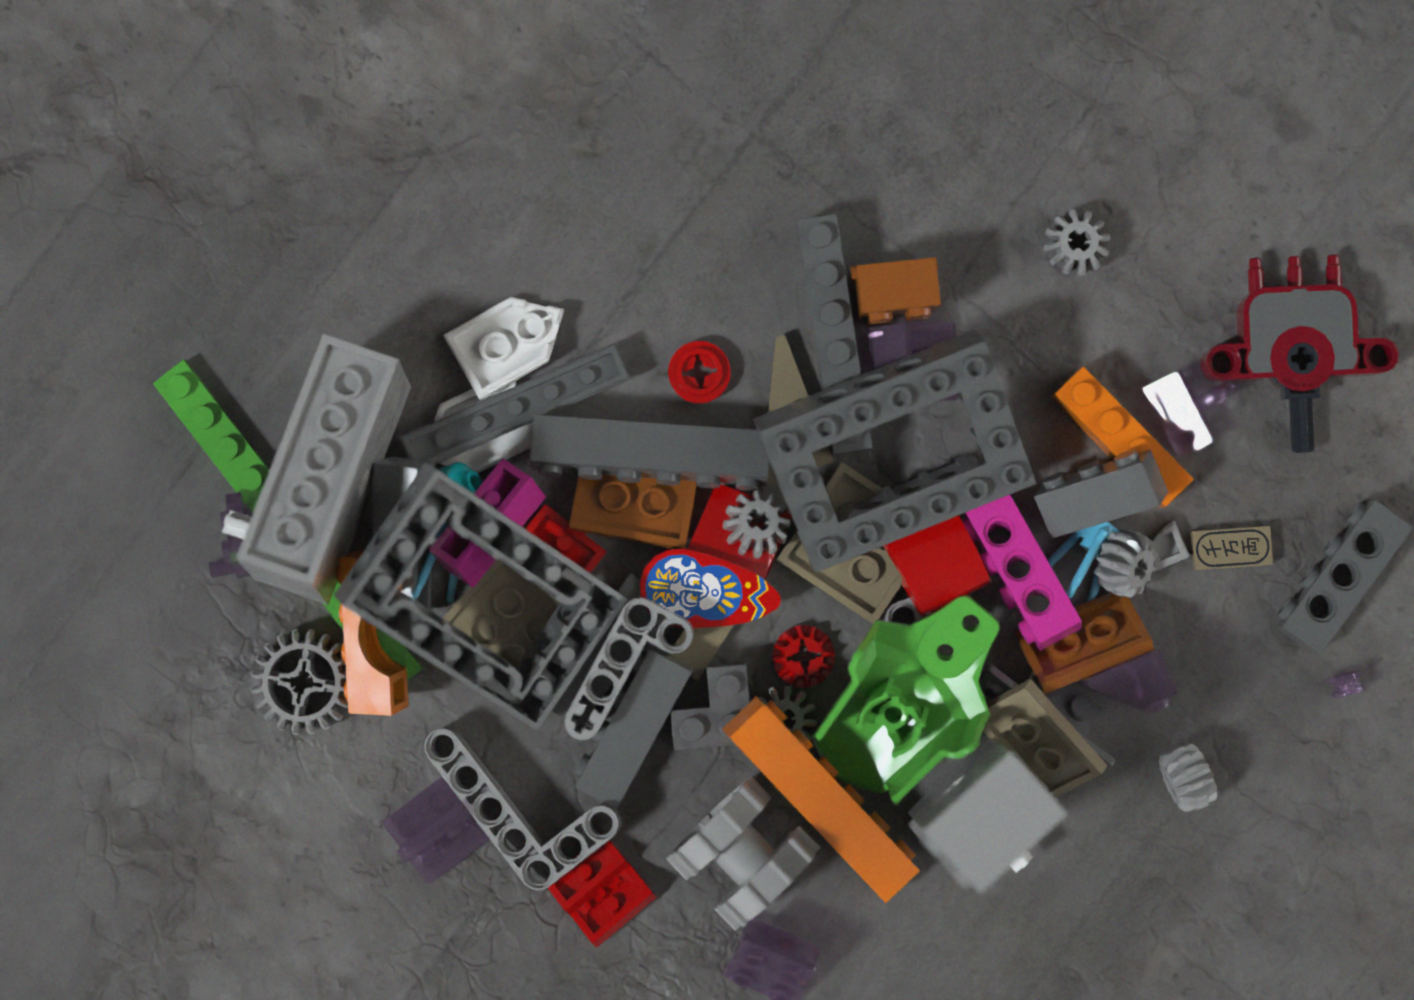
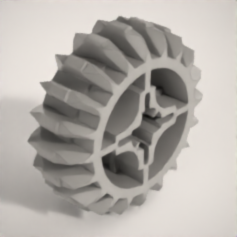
M295 629L292 630V643L289 642L285 634H279L277 641L281 648L278 649L272 643H267L264 646L265 650L271 655L270 659L261 655L255 659L258 664L265 667L264 671H251V677L262 679V685H256L250 689L251 693L263 692L265 696L264 699L258 700L255 703L256 708H262L268 704L272 708L264 716L266 721L272 720L278 714L281 718L277 723V729H285L288 722L292 721V734L298 735L302 729V723H305L307 733L312 735L316 733L315 721H318L320 726L327 730L331 728L327 716L330 714L333 719L340 721L344 716L336 707L340 705L348 708V701L343 697L344 684L346 682V672L343 668L345 662L342 658L339 660L336 656L342 649V643H337L329 649L327 646L331 640V635L324 634L319 643L315 642L316 630L309 629L306 634V640L303 641L301 631ZM303 649L302 658L299 659L298 666L293 672L275 671L278 663L284 656L294 650ZM315 652L328 661L333 670L335 681L321 677L315 669L316 659H314ZM305 670V672L310 674L308 678L312 677L314 683H321L323 686L315 685L305 688L303 694L298 689L300 686L295 685V681L286 680L285 678L291 679L302 676ZM273 683L285 686L291 691L292 705H294L293 711L286 708L280 702L275 693ZM314 692H333L330 701L323 709L314 714H305L306 705H309L310 697Z

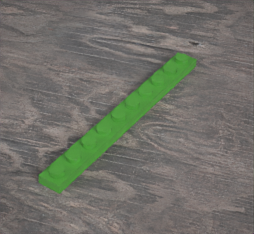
M182 360L152 384L246 506L254 513L270 469L188 362ZM337 581L329 605H323L343 630V623L339 618L341 603L334 596L341 586ZM376 627L377 637L384 652L393 661L407 668V681L424 669L408 647Z

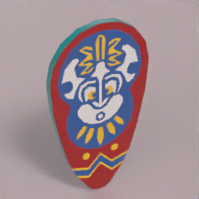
M669 549L656 555L644 568L640 580V597L651 599L687 619L693 628L721 627L747 623L773 612L781 603L779 593L766 580L753 571L716 556L689 549ZM645 606L647 612L651 615L649 608ZM673 623V624H670V625H669V626H672V627H682V628H684L683 626H681L680 624H677V623Z

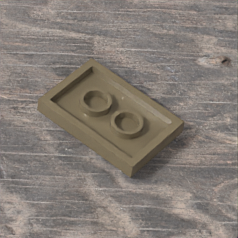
M1031 679L986 702L990 716L983 732L992 741L1010 750L1053 798L1103 774L1107 764Z

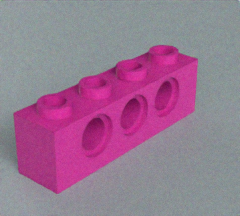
M1011 495L965 512V520L962 522L972 541L978 540L984 553L980 557L989 576L997 574L1003 587L998 589L1006 607L1009 610L1016 608L1022 621L1017 623L1026 642L1028 644L1035 642L1039 651L1080 630L1082 621ZM997 528L1007 530L1011 537L1006 543L995 544L989 539V534ZM1015 562H1023L1028 565L1030 571L1025 577L1015 578L1008 573L1009 566ZM1039 595L1048 600L1049 606L1042 612H1033L1027 607V601L1031 597Z

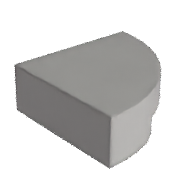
M1175 521L1169 522L1157 532L1153 539L1155 542L1154 550L1158 553V557L1154 561V566L1157 569L1152 572L1190 557Z

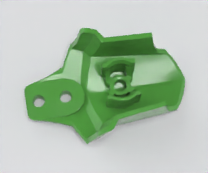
M967 595L955 598L943 608L910 625L875 620L866 637L858 646L848 667L851 676L850 683L812 734V739L820 758L824 756L839 772L835 778L870 792L883 794L889 790L891 800L897 803L944 757L960 759L973 752L979 745L982 731L990 716L979 678L988 651L999 631L998 620ZM966 615H974L979 619V623L965 628L964 617ZM948 644L954 651L949 655H944L940 652L939 646Z

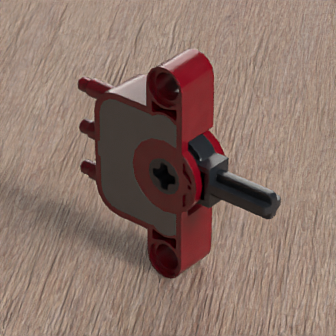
M1338 254L1327 256V285L1303 286V271L1300 257L1290 256L1287 267V286L1265 288L1261 259L1250 258L1248 269L1249 294L1242 298L1236 314L1238 343L1221 344L1212 347L1203 354L1200 360L1201 372L1211 381H1253L1268 378L1274 386L1279 388L1281 400H1289L1291 450L1294 453H1310L1315 449L1312 399L1321 398L1320 385L1326 382L1329 377L1374 376L1388 372L1396 366L1399 358L1398 348L1389 339L1359 338L1357 303L1353 294L1342 286V267ZM1373 346L1379 347L1385 354V362L1381 367H1376L1369 359V351ZM1215 353H1222L1229 359V369L1225 374L1216 372L1212 367V357ZM1298 353L1299 356L1306 357L1307 360L1306 364L1301 365L1300 368L1297 363L1291 362V356Z

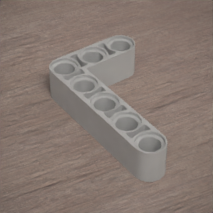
M451 728L437 729L426 738L424 748L429 760L522 882L530 889L543 890L551 886L620 831L622 822L618 810L603 804L587 811L553 839L544 844L458 731ZM441 735L449 736L454 743V750L448 757L438 754L435 748L436 740ZM465 766L472 767L478 774L477 784L473 788L464 787L459 780L460 771ZM489 797L497 799L502 806V812L498 819H490L483 812V804ZM597 812H605L611 816L613 826L609 833L601 834L594 829L592 820ZM511 829L522 831L526 837L525 847L520 851L511 849L507 844L506 837ZM566 836H573L580 841L581 852L578 857L570 858L563 853L561 844ZM540 860L549 866L550 876L547 881L539 882L532 877L530 868L534 861Z

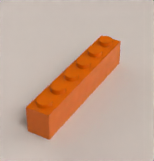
M755 697L722 730L873 891L887 903L920 871L911 861L916 854L901 839L894 843L885 834L890 829L889 825L875 811L869 816L860 807L865 800L850 784L844 788L841 787L834 779L839 772L824 756L818 761L812 756L808 750L813 744L798 728L791 733L783 725L782 722L787 716L772 700L765 705L760 699Z

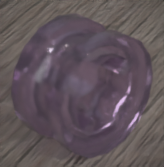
M1351 671L1328 678L1327 683L1334 687L1331 697L1333 699L1365 691L1367 689L1366 685L1360 683V677L1363 675L1362 671Z

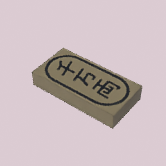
M1270 526L1190 532L1193 570L1273 565Z

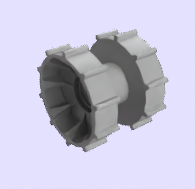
M752 776L743 781L722 799L666 858L686 881L691 876H695L712 860L733 879L735 885L722 897L719 905L714 910L734 930L744 927L794 881L814 859L813 857L816 852L821 848L800 826L796 830L790 831L773 847L750 824L772 798Z

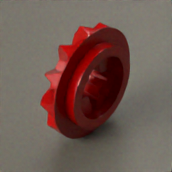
M693 341L681 346L674 353L669 363L668 377L673 390L688 402L701 404L710 402L718 398L725 391L730 381L731 369L727 356L719 347L706 341ZM696 356H699L704 368H710V370L717 369V372H712L711 375L705 376L703 389H699V384L695 377L682 376V373H687L688 370L694 369Z
M798 625L789 628L777 639L772 654L773 665L778 675L788 684L795 687L809 688L823 682L828 677L834 666L835 650L831 640L823 631L809 625ZM800 639L804 640V645H806L808 651L821 653V656L809 660L808 673L804 674V668L801 667L800 662L787 660L786 658L799 652V646H801Z

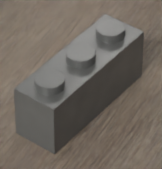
M1131 449L1120 453L1114 458L1115 461L1101 464L1100 461H1093L1080 467L1077 473L1066 476L1065 472H1058L1046 477L1034 498L1051 538L1053 539L1160 506L1168 494V489L1151 449L1137 453L1136 449Z

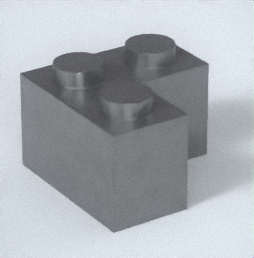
M746 663L707 666L710 705L671 709L674 751L736 745L722 728L750 703Z

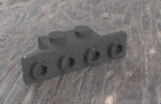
M992 665L979 678L983 695L989 701L1018 686V684ZM1032 671L1026 679V681L1031 679L1036 684V686L1042 691ZM1072 684L1044 694L1107 764L1103 772L1105 774L1112 768L1115 759L1086 737L1103 708Z

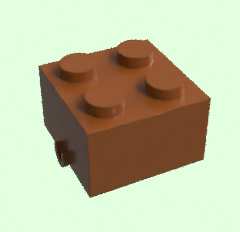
M937 257L857 265L856 268L850 266L851 280L854 282L857 320L867 319V325H881L890 323V320H893V316L905 315L906 321L929 319V316H932V312H935L941 305Z

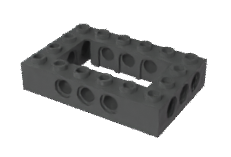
M975 329L753 419L806 557L815 573L1036 484L986 341ZM952 395H957L958 401L968 414L972 428L969 429L970 434L979 445L985 463L982 464L979 459L971 455L958 457L955 459L956 463L929 474L926 471L918 474L919 478L892 489L887 486L882 488V493L855 504L853 501L847 502L838 508L835 515L812 452Z
M427 462L422 466L334 594L343 606L536 731L539 730L628 600L615 589ZM443 522L465 539L468 538L497 560L499 559L529 582L532 581L561 602L517 667L398 589L405 578L410 579L413 575L411 569L428 544L432 546L437 539L434 536Z

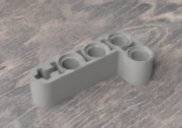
M637 597L629 601L621 611L566 714L565 728L568 734L579 740H587L593 737L604 723L647 641L667 652L680 653L686 650L693 640L694 632L691 623L684 617L651 599ZM642 604L649 608L651 621L648 625L639 627L631 622L629 613L633 606ZM677 623L685 628L687 637L684 643L672 645L666 641L664 631L668 625ZM625 640L631 645L632 656L629 660L618 661L612 656L611 645L614 641ZM598 675L608 676L613 682L614 688L612 693L608 696L597 695L592 688L594 677ZM585 695L591 702L604 705L605 708L601 711L596 706L589 719L594 724L593 728L586 726L584 730H580L577 728L578 720L574 718V714L581 715L590 702L582 701V697Z

